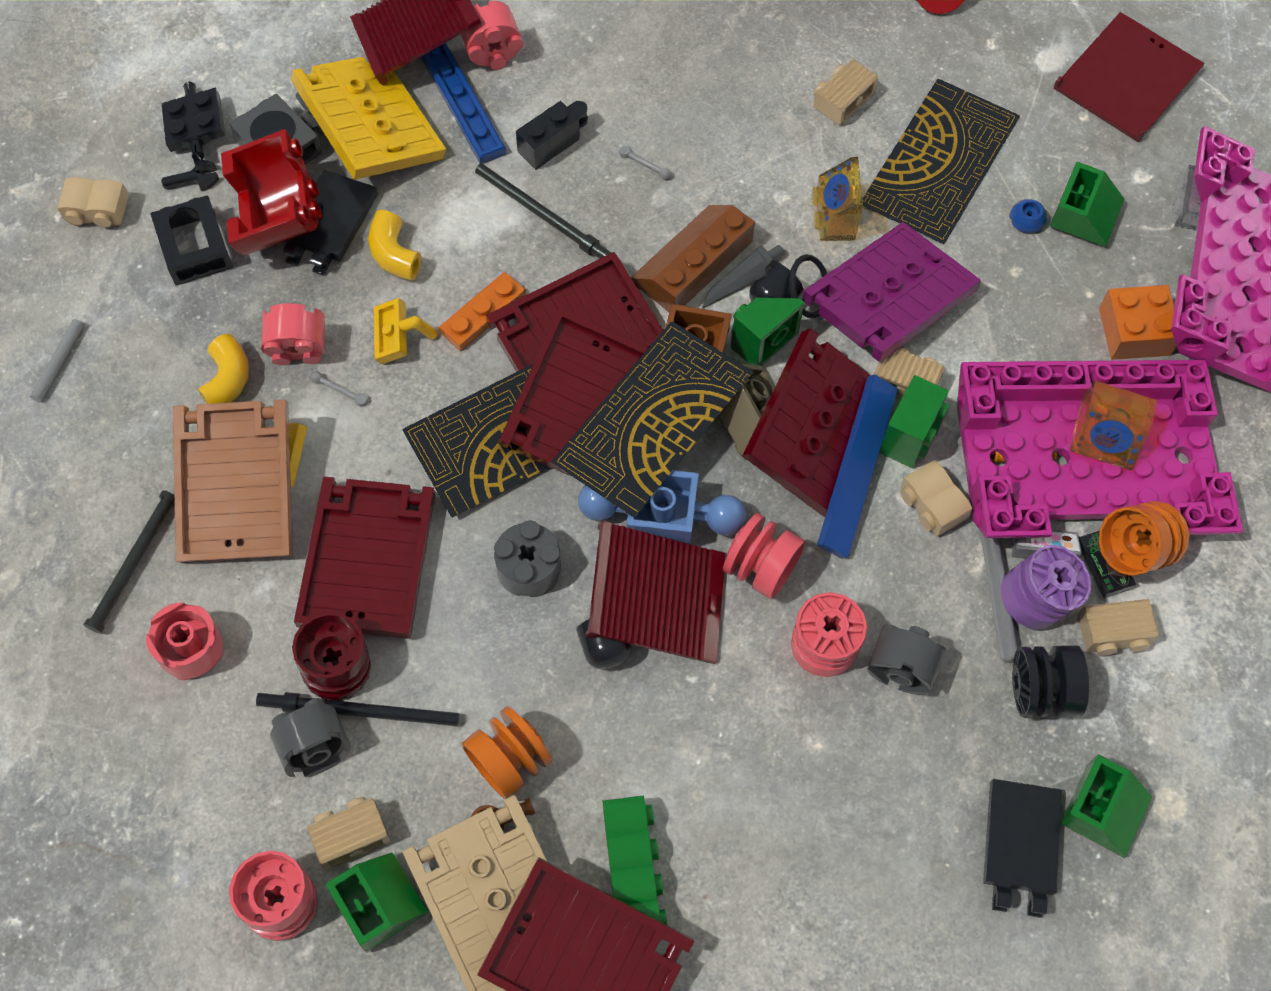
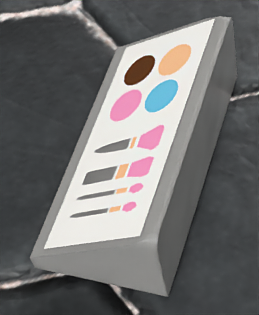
M1052 530L1051 537L1012 538V557L1026 559L1040 547L1057 545L1067 548L1080 558L1081 547L1077 532Z

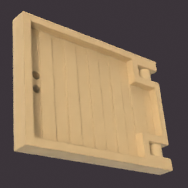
M515 795L505 799L504 803L506 806L495 812L490 807L428 838L429 845L417 851L414 846L402 851L467 991H506L477 976L537 858L540 857L546 860ZM512 819L516 828L504 834L500 824ZM436 858L439 868L426 873L423 863Z

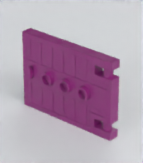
M902 222L803 291L802 301L809 307L816 302L820 306L819 315L862 349L868 345L874 348L872 357L881 362L978 291L981 279Z

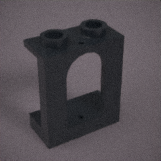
M208 195L193 198L171 207H163L158 211L150 213L168 271L175 286L233 268ZM200 220L209 247L180 255L172 229Z

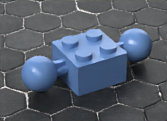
M673 470L635 517L628 514L626 528L691 544L693 521L705 522L713 532L722 536H731L738 533L745 525L747 511L742 501L732 495L718 496L709 504L696 502L699 473ZM586 485L583 486L579 493V508L583 515L591 520L603 521L613 516L615 512L626 513Z

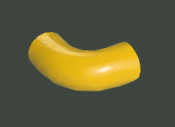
M377 210L370 224L368 245L372 258L384 271L398 278L414 281L420 270L421 253L406 249L398 244V236L403 226V220L398 215L387 210Z
M226 333L216 337L207 349L208 354L217 364L218 371L209 382L197 389L206 404L233 402L242 394L249 379V360L243 347L232 334Z

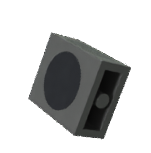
M277 93L261 101L259 105L229 123L234 139L239 146L286 129L292 140L296 138L301 144L303 156L301 157L305 165L322 154L317 134Z

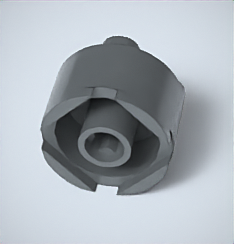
M529 520L508 528L495 543L494 559L497 574L501 584L507 591L517 596L520 594L538 597L547 593L555 586L561 570V557L558 541L550 530L535 521Z
M884 624L869 661L868 672L872 677L885 685H888L889 680L900 684L898 689L900 691L915 695L929 694L930 690L932 691L946 648L929 639L930 633L923 628L911 626L910 630H905L891 624Z
M322 698L312 699L304 707L291 713H281L271 721L273 728L270 737L283 769L289 777H295L294 772H303L304 777L322 773L341 761L339 754L344 749L347 754L350 751L351 744L335 708L325 704Z

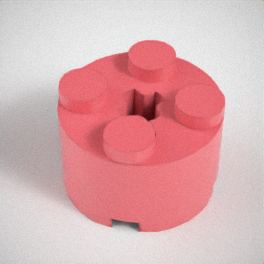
M488 1L489 5L483 7L476 4L474 8L482 23L461 34L464 46L473 63L479 66L490 67L493 70H499L522 49L524 43L508 5L500 1Z
M285 303L271 306L269 313L265 310L263 311L261 350L267 356L272 357L273 364L288 365L291 363V360L300 359L307 364L321 362L325 340V315L321 310L314 308V313L305 311V305Z
M174 603L157 612L150 622L151 627L146 635L147 648L159 665L168 674L179 680H188L207 673L223 657L222 634L208 612L200 606Z

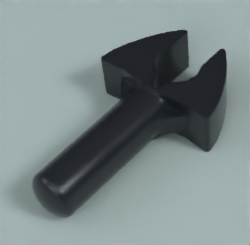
M193 159L195 167L191 171L162 177L161 183L165 189L196 183L199 184L201 191H205L219 180L217 172H213L217 171L214 162Z

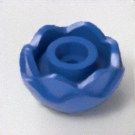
M1033 199L1019 201L1013 206L1009 215L1014 228L1026 234L1040 231L1047 221V213L1044 206Z

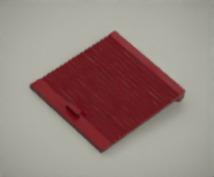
M381 0V2H376V5H371V8L367 7L366 11L362 10L361 13L350 16L373 73L381 85H385L388 82L386 76L482 23L471 0Z
M1119 12L1062 77H1058L1053 89L1136 142H1139L1173 100L1178 97L1192 78L1202 69L1205 63L1124 13Z
M604 520L598 524L599 539L589 626L585 637H602L710 664L717 663L725 553L690 545V543L679 542L678 540L667 539L660 535L655 536V534L637 531L636 529L626 528L618 524L614 525Z

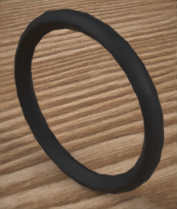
M805 254L795 260L789 275L791 298L798 299L795 279L797 269L802 262H813L820 270L822 277L827 275L826 268L817 257ZM803 308L802 315L807 318L821 316L818 314L819 309L815 312H809Z

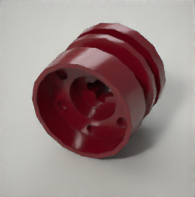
M327 612L315 615L301 625L294 636L292 651L303 682L311 693L322 699L340 700L351 697L361 690L369 679L372 664L362 630L357 623L344 614ZM337 660L338 664L333 666L331 662Z

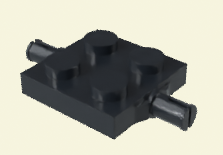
M189 81V86L187 82L183 85L184 97L161 103L165 142L170 152L191 148L192 158L198 161L199 157L201 160L204 158L203 145L211 140L225 137L221 98L216 87L196 93V84Z

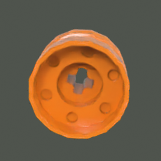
M1151 501L1116 509L1105 517L1100 527L1098 542L1102 556L1109 566L1119 573L1134 576L1173 566L1181 560L1188 549L1190 533L1187 522L1178 509L1166 502Z
M509 706L500 711V716L506 726L496 717H492L489 720L495 734L493 738L481 729H478L461 743L462 749L470 761L503 799L513 796L524 786L523 779L518 772L520 768H523L530 775L536 776L539 774V770L533 759L545 768L552 763V758L544 746V741L535 728Z

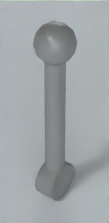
M629 146L620 147L619 154L622 158L629 157L659 173L663 179L670 177L671 171L668 168L662 169L632 153Z
M318 371L311 373L310 379L313 383H322L355 400L356 405L359 407L367 405L368 399L365 394H355L322 377V374Z

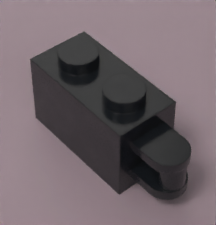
M560 100L516 130L518 153L537 170L580 140L579 129L588 122L587 104L583 101H575L566 106Z

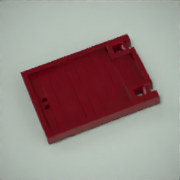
M615 251L486 315V322L492 330L497 327L500 332L497 334V340L516 372L534 364L558 308L646 348H649L663 332V328ZM515 319L517 324L510 327L508 321Z
M558 308L498 444L508 448L511 442L522 447L519 454L569 475L554 465L552 460L648 348ZM518 425L530 430L527 436L516 431Z
M810 328L801 332L742 457L825 517L865 384L870 375L829 342L819 345L816 342L819 334Z
M323 476L294 617L296 627L300 628L304 622L313 616L327 612L341 613L345 616L351 614L348 617L357 623L363 634L411 639L435 500L434 487L423 486L422 493H414L411 490V486L405 484L347 479L346 486L337 485L334 477ZM334 497L343 498L342 503H333ZM409 506H419V511L409 510Z
M538 857L484 959L477 976L506 991H670L682 968L681 963L677 962L682 950L690 952L695 941L680 931ZM661 939L670 943L664 954L656 951Z

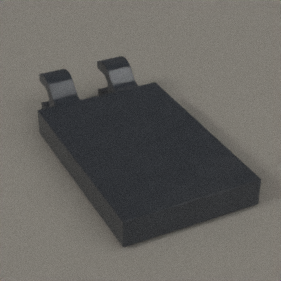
M327 170L322 172L316 183L319 189V196L316 197V200L322 212V218L318 220L317 228L314 231L287 240V244L283 249V254L288 256L285 262L294 266H298L305 250L313 252L310 264L315 266L312 272L323 276L327 272L332 259L341 262L378 196L377 187Z
M998 779L991 780L983 884L994 885L992 910L1007 912V908H1011L1012 888L1029 891L1027 916L1042 918V914H1047L1048 901L1046 894L1054 895L1057 892L1061 789Z

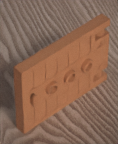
M285 399L273 400L274 406L265 407V403L262 401L197 404V411H189V408L184 405L173 406L176 562L293 556L288 401ZM274 419V427L265 428V420ZM189 424H197V432H189Z

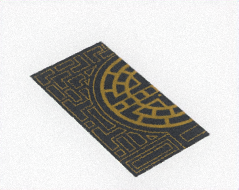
M937 79L859 204L899 224L904 222L916 232L941 244H945L1020 115L941 79Z
M670 322L552 460V463L632 517H635L747 381L753 371L676 323Z
M533 364L402 429L452 518L549 468L542 463L519 454L522 449L520 446L510 442L509 447L506 448L498 444ZM520 425L516 429L517 432L526 436L530 431Z

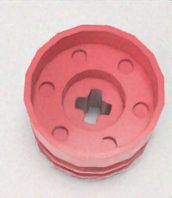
M756 513L735 536L728 550L723 571L732 575L740 567L737 580L741 582L747 579L752 572L756 573L752 589L772 600L794 570L803 553L806 541L788 530L780 535L777 540L773 539L777 524L770 521L762 530L766 517Z
M832 592L817 594L807 600L798 612L791 638L793 656L799 665L812 675L822 677L837 676L850 669L859 655L866 636L867 623L863 611L856 602L847 596ZM831 627L836 629V631L830 630L829 632L824 630L825 628L830 629Z
M270 850L254 854L242 862L233 874L229 887L230 904L236 915L252 931L264 939L282 941L293 938L308 927L316 913L318 897L315 885L298 862L283 852ZM282 897H284V900H283L282 903H280V902H276L275 904L272 903L275 898H276V899H281Z

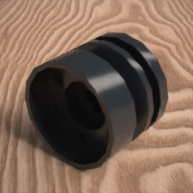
M1027 646L1016 649L1013 659L1012 686L1016 707L1021 717L1033 718L1035 714L1039 717H1047L1051 706L1055 715L1059 717L1083 716L1089 699V674L1084 652L1080 646H1053L1049 656L1042 646H1035L1033 650Z

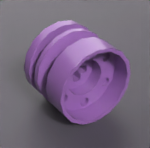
M1057 545L1040 547L1024 561L1012 568L1004 576L1001 584V597L1007 612L1016 622L1027 628L1038 630L1051 627L1066 615L1080 608L1088 600L1091 591L1090 574L1084 562L1074 552Z

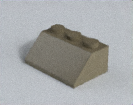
M746 363L741 364L752 370L753 373L719 413L722 418V425L732 436L736 444L735 448L740 456L743 455L775 388L764 366Z

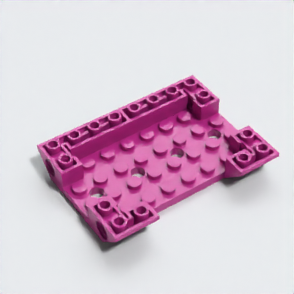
M1204 126L1200 131L1194 179L1201 207L1191 276L1188 277L1184 274L1179 276L1171 331L1179 354L1193 360H1206L1207 365L1271 392V175L1253 167L1254 148ZM1243 292H1245L1248 295L1250 302L1247 301V298ZM1235 342H1237V343H1239V344L1241 345V347H1242V349H1243V353L1240 352V348L1238 347V345H1237Z
M1206 360L961 363L957 413L973 522L985 538L1051 537L1050 520L1105 519L1106 516L1116 509L1151 501L1166 502L1178 509L1187 522L1190 535L1241 534L1243 532L1231 472H1218L1208 426L1218 416ZM1090 411L1096 413L1094 418L1089 417ZM1097 413L1102 415L1101 420L1095 418ZM1104 420H1115L1124 423L1131 429L1134 436L1133 444L1121 454L1128 459L1134 460L1132 465L1120 464L1114 459L1113 454L1103 452L1092 444L1090 430L1096 423ZM1138 434L1143 435L1142 441H1136V436ZM1081 436L1084 437V440H1083V441H1080V440H1079V438H1080ZM1077 443H1081L1082 446L1077 447ZM1134 447H1137L1136 449L1139 448V452L1130 453V450L1135 449ZM998 452L1002 455L1005 465H995L991 462L990 455H995ZM1057 452V454L1062 455L1066 459L1067 464H1057L1053 461L1052 454ZM1181 452L1186 455L1188 463H1181L1176 459L1174 453Z

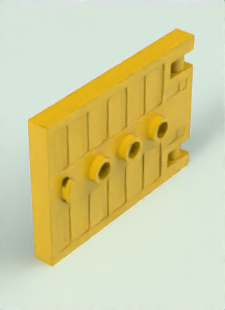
M363 56L312 66L311 73L305 74L302 68L292 70L291 82L353 180L444 159L446 153L445 146L395 71L387 75L388 82L385 85H381L376 79L370 63Z

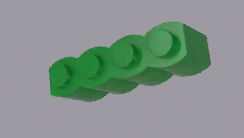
M644 795L602 800L613 897L668 925L666 910H659L657 896L663 895L661 873L654 874L652 862L653 860H659L656 838L650 839L648 826L654 825L652 804L645 805Z

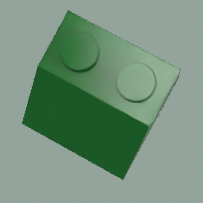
M755 298L748 305H741L733 315L734 322L731 331L730 347L747 363L762 366L799 334L805 302L797 298Z

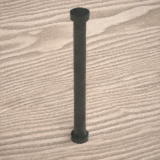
M165 490L161 491L159 495L161 500L91 619L87 618L83 625L86 628L102 634L105 629L103 623L172 506H175L174 494Z

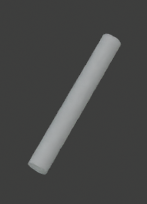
M72 320L30 395L33 400L42 402L84 327L81 321Z

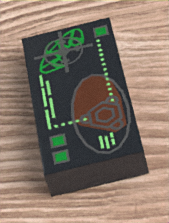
M1099 531L1079 537L1081 553L1103 598L1131 590L1136 586L1131 575L1119 573L1109 566L1104 559L1098 542Z

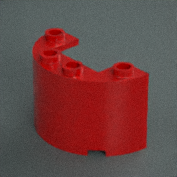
M286 129L221 153L223 176L238 193L240 219L236 216L226 220L228 243L242 255L255 253L314 231L317 228L318 220L322 218V212L316 200V197L319 196L318 186L313 179H310L301 157L303 156L301 144L296 138L292 140Z

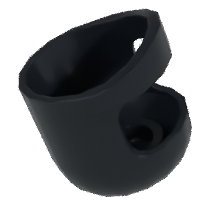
M772 260L765 267L767 276L761 280L754 281L749 290L751 302L755 298H791L789 290L791 270L778 261ZM796 276L795 285L797 296L799 297L803 293L804 288Z
M589 619L577 626L576 631L587 662L594 668H614L629 658L632 650L631 644L602 637H585L589 626Z

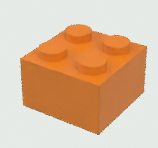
M1169 285L1108 289L1099 310L1111 360L1171 356L1177 345L1171 331L1174 304Z

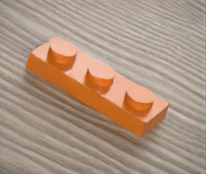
M504 271L439 326L440 334L459 351H462L489 328L486 322L487 314L525 296V289Z

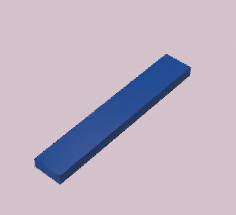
M444 43L421 56L423 63L478 162L483 164L506 155V148L448 45Z
M875 374L867 378L817 542V546L841 559L848 558L898 390V388Z

